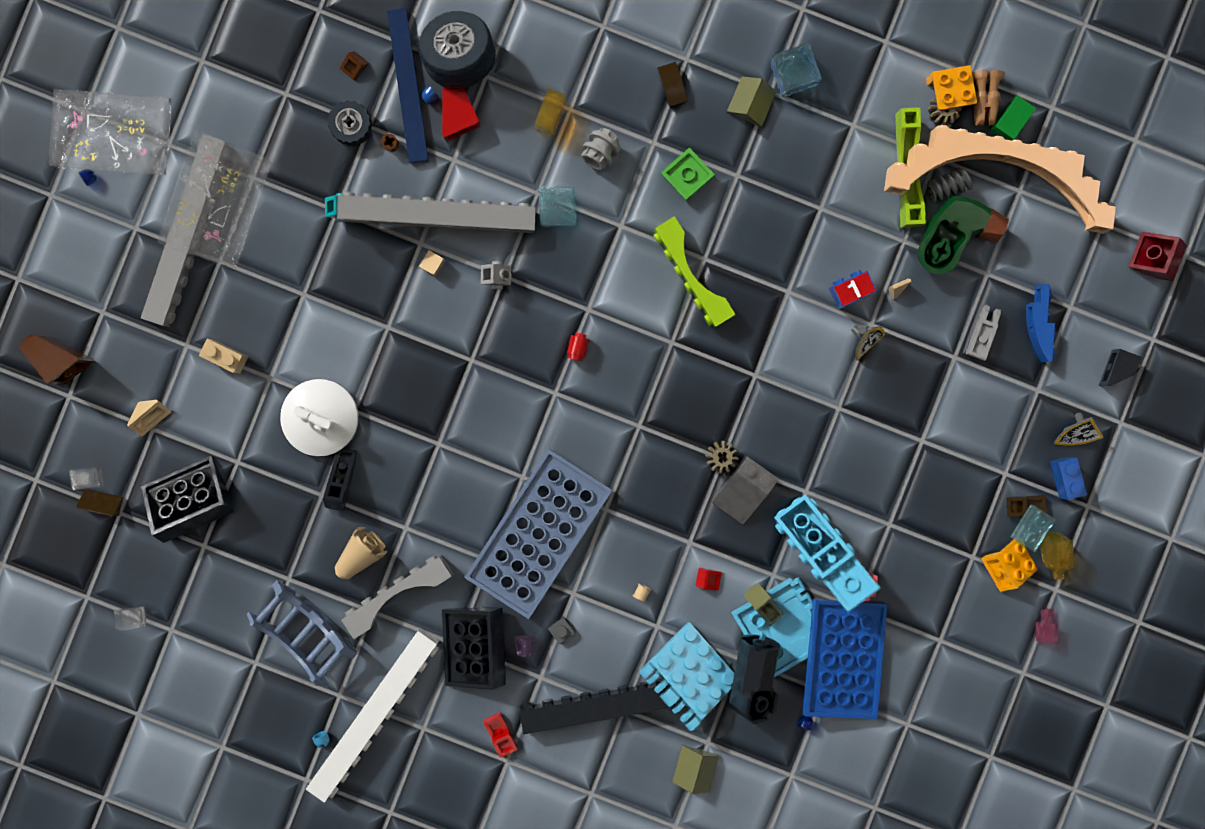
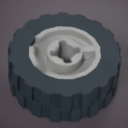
M346 100L345 102H339L329 113L328 128L331 130V134L342 144L357 146L360 143H364L369 138L370 133H372V118L366 108L356 101ZM350 120L354 121L351 127L347 125V122Z

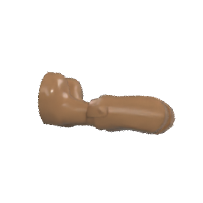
M988 70L972 71L973 81L977 87V92H975L977 103L974 104L975 126H983L985 112L987 126H994L997 121L999 102L1001 101L998 85L1004 79L1005 72L1001 70L989 72ZM987 79H988V81H989V92H988V95L986 94V81H987Z

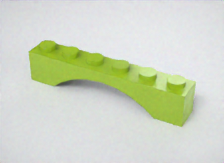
M920 107L901 108L895 114L897 162L905 163L906 166L909 150L919 144ZM917 178L910 184V188L903 195L899 194L900 228L921 227L926 224L925 203L921 192L920 178Z
M674 216L656 227L654 230L655 234L653 235L659 245L662 243L665 248L663 252L668 261H673L675 267H673L678 277L682 276L686 282L683 284L689 294L692 292L696 298L693 301L699 310L702 309L704 311L706 323L715 328L733 317L735 313L726 298L707 290L692 274L684 254L685 232L676 217Z

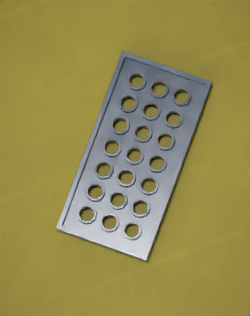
M547 449L464 578L529 619L607 500L612 489L552 450ZM553 469L559 472V478L554 481L548 477L549 471ZM567 480L574 481L575 489L572 491L566 490L564 483ZM540 486L548 487L549 493L547 496L543 497L538 494ZM587 490L591 493L592 497L589 501L581 499L580 494L582 491ZM562 496L565 499V504L562 507H557L554 504L555 497ZM530 502L538 504V510L534 513L530 512L527 508ZM574 506L579 507L581 510V514L578 517H573L570 514V509ZM547 512L554 514L555 519L551 523L544 521L543 516ZM519 518H525L528 521L526 528L518 527L517 520ZM562 523L570 525L571 529L568 533L560 531L559 526ZM537 528L544 531V536L541 539H536L533 536V531ZM509 534L517 536L516 544L511 545L507 542ZM551 539L559 540L560 547L558 549L550 548L549 542ZM529 544L533 547L534 551L531 555L524 554V545ZM499 550H504L507 553V558L503 561L498 560L496 557V553ZM547 555L550 559L549 564L541 565L539 557ZM514 561H521L523 569L520 571L514 570L512 567ZM489 566L495 567L497 571L493 577L486 574V568ZM531 571H536L539 574L537 581H531L528 578V574ZM504 577L512 579L513 584L510 587H505L502 584ZM521 587L527 588L529 591L528 596L520 597L518 589Z

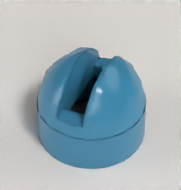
M327 731L319 732L312 737L314 744L319 748H322L323 745L326 747L329 744Z

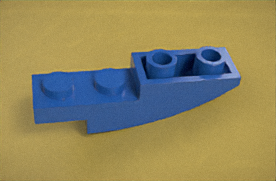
M1050 284L1035 286L1034 303L1026 304L1029 337L1035 353L1042 363L1052 362L1055 356L1053 344L1057 331L1055 323H1047L1050 318L1049 301L1052 297Z

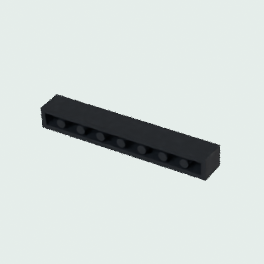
M661 678L651 684L640 682L634 687L623 685L617 687V690L601 689L598 691L599 693L595 694L584 692L578 697L572 698L571 695H568L556 701L546 699L540 704L529 702L520 707L519 713L524 735L672 708L675 706V703L669 707L660 697L668 685L659 693L655 692L654 689L663 680Z

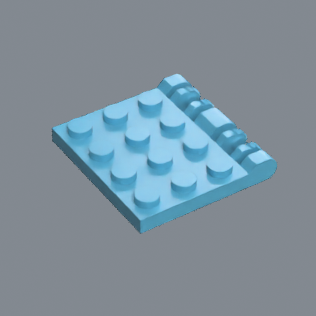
M690 622L686 623L639 671L643 678L649 676L646 680L648 684L653 683L659 675L663 680L654 690L656 693H659L668 685L660 697L669 707L679 698L681 699L673 707L672 711L674 713L679 712L685 705L689 708L681 716L680 720L686 722L685 726L690 731L694 730L701 723V720L731 690L734 672Z

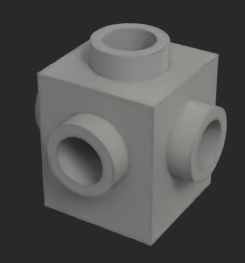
M493 261L492 264L481 265V285H489L491 289L501 290L503 286L511 285V266L503 265L501 261Z

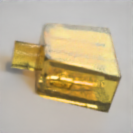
M1058 531L1039 534L1043 564L1052 570L1053 579H1064V570L1073 568L1072 540Z

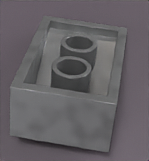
M744 456L712 503L741 524H744L779 479L749 457Z

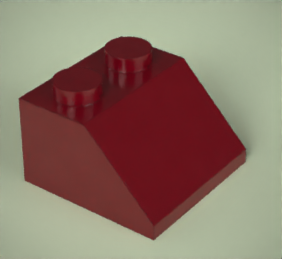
M1142 232L1128 267L1153 278L1174 281L1187 245L1180 237Z

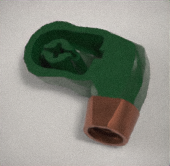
M953 196L947 199L925 228L918 248V259L921 266L934 274L940 275L951 272L957 266L962 251L969 242L971 235H975L978 239L997 243L1008 226L1009 218L993 208H988L981 202L966 197Z

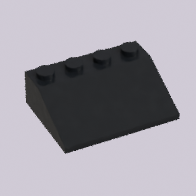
M212 455L141 486L151 535L162 543L234 512L231 497Z
M503 608L442 609L445 686L494 690L506 685Z

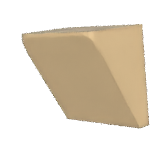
M429 250L419 267L436 277L445 259Z

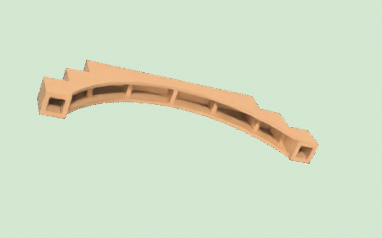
M946 125L937 126L930 132L928 146L926 144H917L909 150L907 166L901 162L892 164L887 169L884 192L903 195L909 190L912 182L933 169L958 161L985 159L1013 164L1045 179L1058 189L1073 205L1085 223L1086 231L1104 234L1112 230L1116 207L1109 206L1106 202H1098L1100 181L1093 180L1089 176L1082 177L1085 155L1077 154L1076 151H1060L1056 147L1045 148L1036 143L1025 144L1021 140H1005L1001 136L990 137L986 136L985 133H970L966 129H950Z

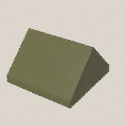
M741 77L727 113L762 127L777 91L762 78Z
M682 745L672 783L691 793H708L711 788L719 754Z

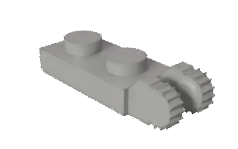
M984 305L966 351V355L985 361L1001 314V310L995 309L991 322L987 321L986 318L990 310L988 305Z

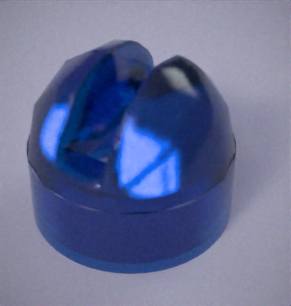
M86 169L79 172L86 186L96 181V175H93L94 171Z
M802 716L798 720L797 726L812 731L814 722L810 716Z

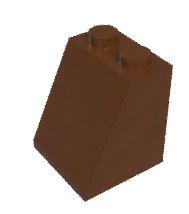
M32 334L25 337L23 343L18 346L47 384L65 385L95 362L91 357L52 337Z

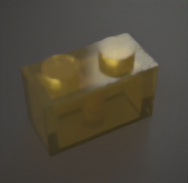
M547 89L535 123L536 131L554 137L566 104L565 94Z

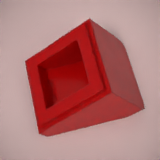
M699 568L696 586L702 589L719 591L722 572Z

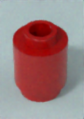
M577 332L575 336L571 335L567 353H569L568 358L583 362V357H586L590 341L586 339L587 335Z

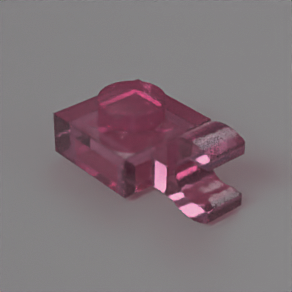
M1041 609V622H1036L1037 642L1058 643V623H1052L1054 609Z

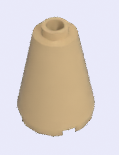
M358 527L354 531L335 565V573L340 579L348 580L384 557L387 553V550L384 551L386 547L384 542L374 532L368 533L364 531L365 527Z

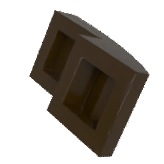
M676 62L657 67L668 106L688 101Z
M1045 495L1006 497L1007 517L1047 515Z

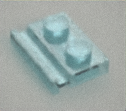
M1030 505L1011 538L1036 552L1055 519L1036 506Z

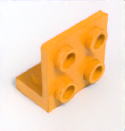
M971 65L934 71L926 78L927 86L934 85L938 110L977 103Z
M1019 537L1012 540L1000 552L988 554L981 558L1000 592L1017 589L1037 571L1034 561Z

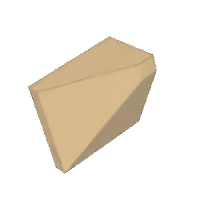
M908 278L888 288L893 300L910 284L911 279Z

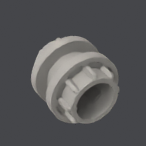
M600 128V130L592 131L589 136L591 142L584 143L582 146L583 153L581 154L583 161L596 170L610 167L613 162L611 156H617L620 152L618 136L606 128Z

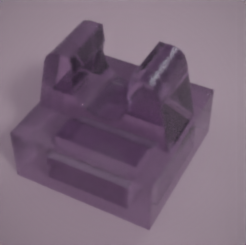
M514 636L518 656H533L532 653L538 650V647H531V641L536 640L535 636Z

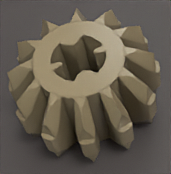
M935 96V99L930 100L931 106L927 109V111L932 112L929 118H935L934 124L940 121L941 125H946V123L952 124L954 119L959 118L958 112L962 110V107L947 109V112L938 110Z
M721 441V447H719L717 442H714L715 450L712 447H708L712 455L705 454V457L712 459L706 462L707 465L714 463L711 467L712 471L718 467V473H722L724 467L726 472H730L728 465L735 468L736 465L732 463V460H738V457L732 456V454L737 453V450L733 449L730 451L732 448L731 443L725 448V441ZM724 452V457L726 458V460H721V462H719V457L717 455L719 453L723 454Z

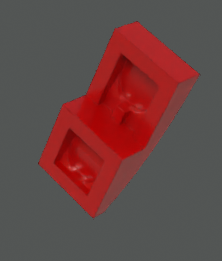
M501 712L483 720V724L500 758L518 750Z

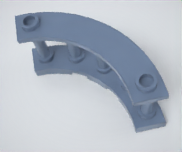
M276 580L272 585L275 597L259 616L251 612L247 613L250 621L249 624L253 629L261 630L288 650L307 671L310 681L314 685L328 688L329 683L324 676L341 657L347 656L353 659L358 653L347 637L342 638L337 632L339 628L308 599L301 600L295 595L297 592L294 589ZM281 601H286L293 608L275 628L265 619ZM302 612L309 618L310 622L291 641L282 631L298 613ZM315 627H319L325 633V637L308 656L298 646ZM332 642L336 647V652L319 670L314 660Z

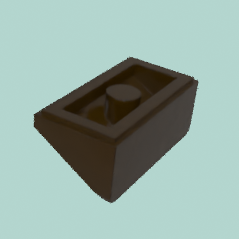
M85 488L77 508L113 517L119 516L123 497Z

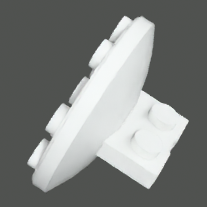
M323 379L306 381L295 387L286 397L280 416L283 433L290 444L297 450L312 456L334 454L347 446L356 433L359 420L357 405L351 394L341 385Z

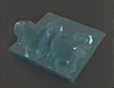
M538 187L541 225L544 228L550 226H576L574 188Z

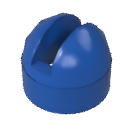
M428 86L422 93L423 100L429 104L434 103L439 98Z

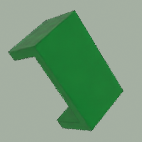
M1018 95L1009 102L1010 105L1002 117L990 129V132L995 136L1004 137L1005 140H1014L1036 108Z

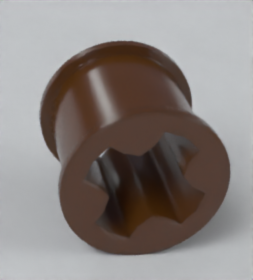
M392 134L383 136L381 140L383 147L388 152L396 151L399 147L396 137ZM391 139V141H393L392 147L387 145V140Z

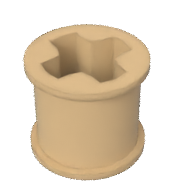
M638 583V587L632 596L646 602L652 590Z

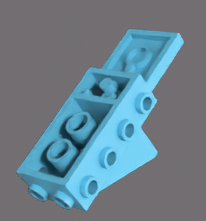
M806 495L798 497L792 502V505L780 510L774 517L777 523L775 527L781 535L785 533L789 538L787 543L793 550L797 548L800 552L799 558L805 565H809L812 575L817 581L821 579L849 613L880 590V588L854 557L855 551L850 544L843 542L841 539L843 536L837 528L833 529L830 526L829 518L817 510L819 507L812 498L809 500Z

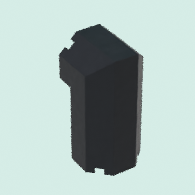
M756 634L742 635L729 700V707L752 724L765 723L769 719L767 718L768 714L771 713L773 715L776 711L779 698L772 686L780 643L769 637L761 640L759 639L760 635Z

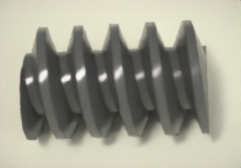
M963 168L952 171L950 174L946 173L942 177L938 176L935 179H930L927 183L928 195L934 204L937 202L936 197L943 201L944 194L947 198H950L951 192L955 196L958 195V189L961 193H964L965 186L969 191L972 189L971 179Z

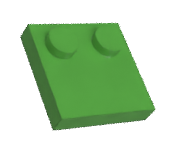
M690 148L661 172L662 177L686 202L715 177V174Z

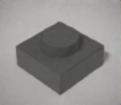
M564 617L548 627V630L558 644L575 633Z

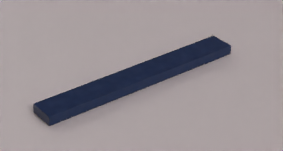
M406 8L389 10L387 15L409 163L429 161Z

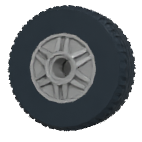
M465 11L443 13L430 21L421 33L418 44L419 55L430 78L441 86L451 89L471 87L484 79L493 68L496 50L490 30L481 18Z

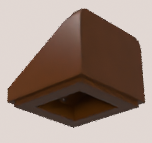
M353 51L347 53L340 69L350 78L356 80L369 62Z

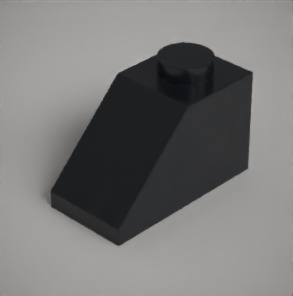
M1123 349L1112 350L1099 385L1111 386L1134 376L1141 367L1140 361L1142 357Z

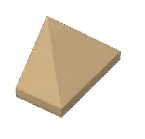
M158 400L138 402L127 425L142 437L169 415L171 410Z

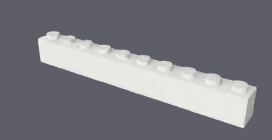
M422 628L418 630L306 788L307 791L324 803L328 797L333 798L338 791L336 786L339 781L343 783L350 774L347 771L349 767H355L361 757L358 755L361 750L366 751L372 743L369 740L373 734L377 736L383 725H381L383 719L388 720L395 711L392 709L395 703L400 704L405 697L403 691L406 687L410 689L417 680L414 677L418 671L422 673L428 664L425 660L429 655L433 657L439 649L436 646L439 642L438 639Z

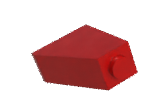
M443 87L442 135L447 142L481 127L465 89Z

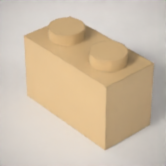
M208 338L199 354L200 357L238 374L241 373L248 359V356Z

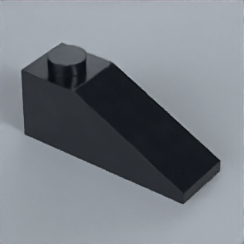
M343 448L336 452L323 495L325 508L339 511L345 510L357 456L356 450Z

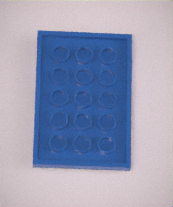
M813 599L803 704L804 716L878 718L888 604L862 602L848 613L838 600Z

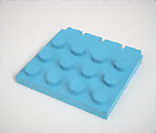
M799 577L794 580L788 578L766 591L784 613L773 625L769 626L749 602L731 612L744 635L756 634L760 635L759 639L761 640L769 637L780 643L774 677L808 658L812 615L810 609H812L813 600L808 592L800 594L806 588Z

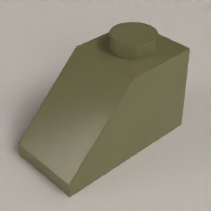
M759 583L749 588L743 595L769 626L773 625L784 615L782 610Z

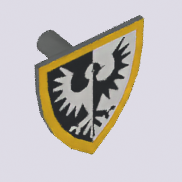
M855 325L851 331L861 339L855 351L856 360H859L885 335L882 327L877 326L866 330L865 327L859 328Z
M1076 413L1075 419L1077 423L1063 428L1064 431L1056 438L1054 444L1063 446L1080 445L1104 438L1092 417L1084 420L1082 413Z

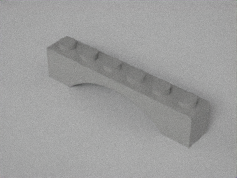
M433 555L426 560L427 564L420 568L418 565L409 571L411 575L406 578L402 575L393 581L395 585L389 589L385 586L377 591L378 596L372 599L370 596L360 602L362 606L358 609L352 607L344 613L346 616L342 619V622L353 639L374 626L380 609L393 595L412 587H436L450 578L454 573L443 556L436 557V555Z

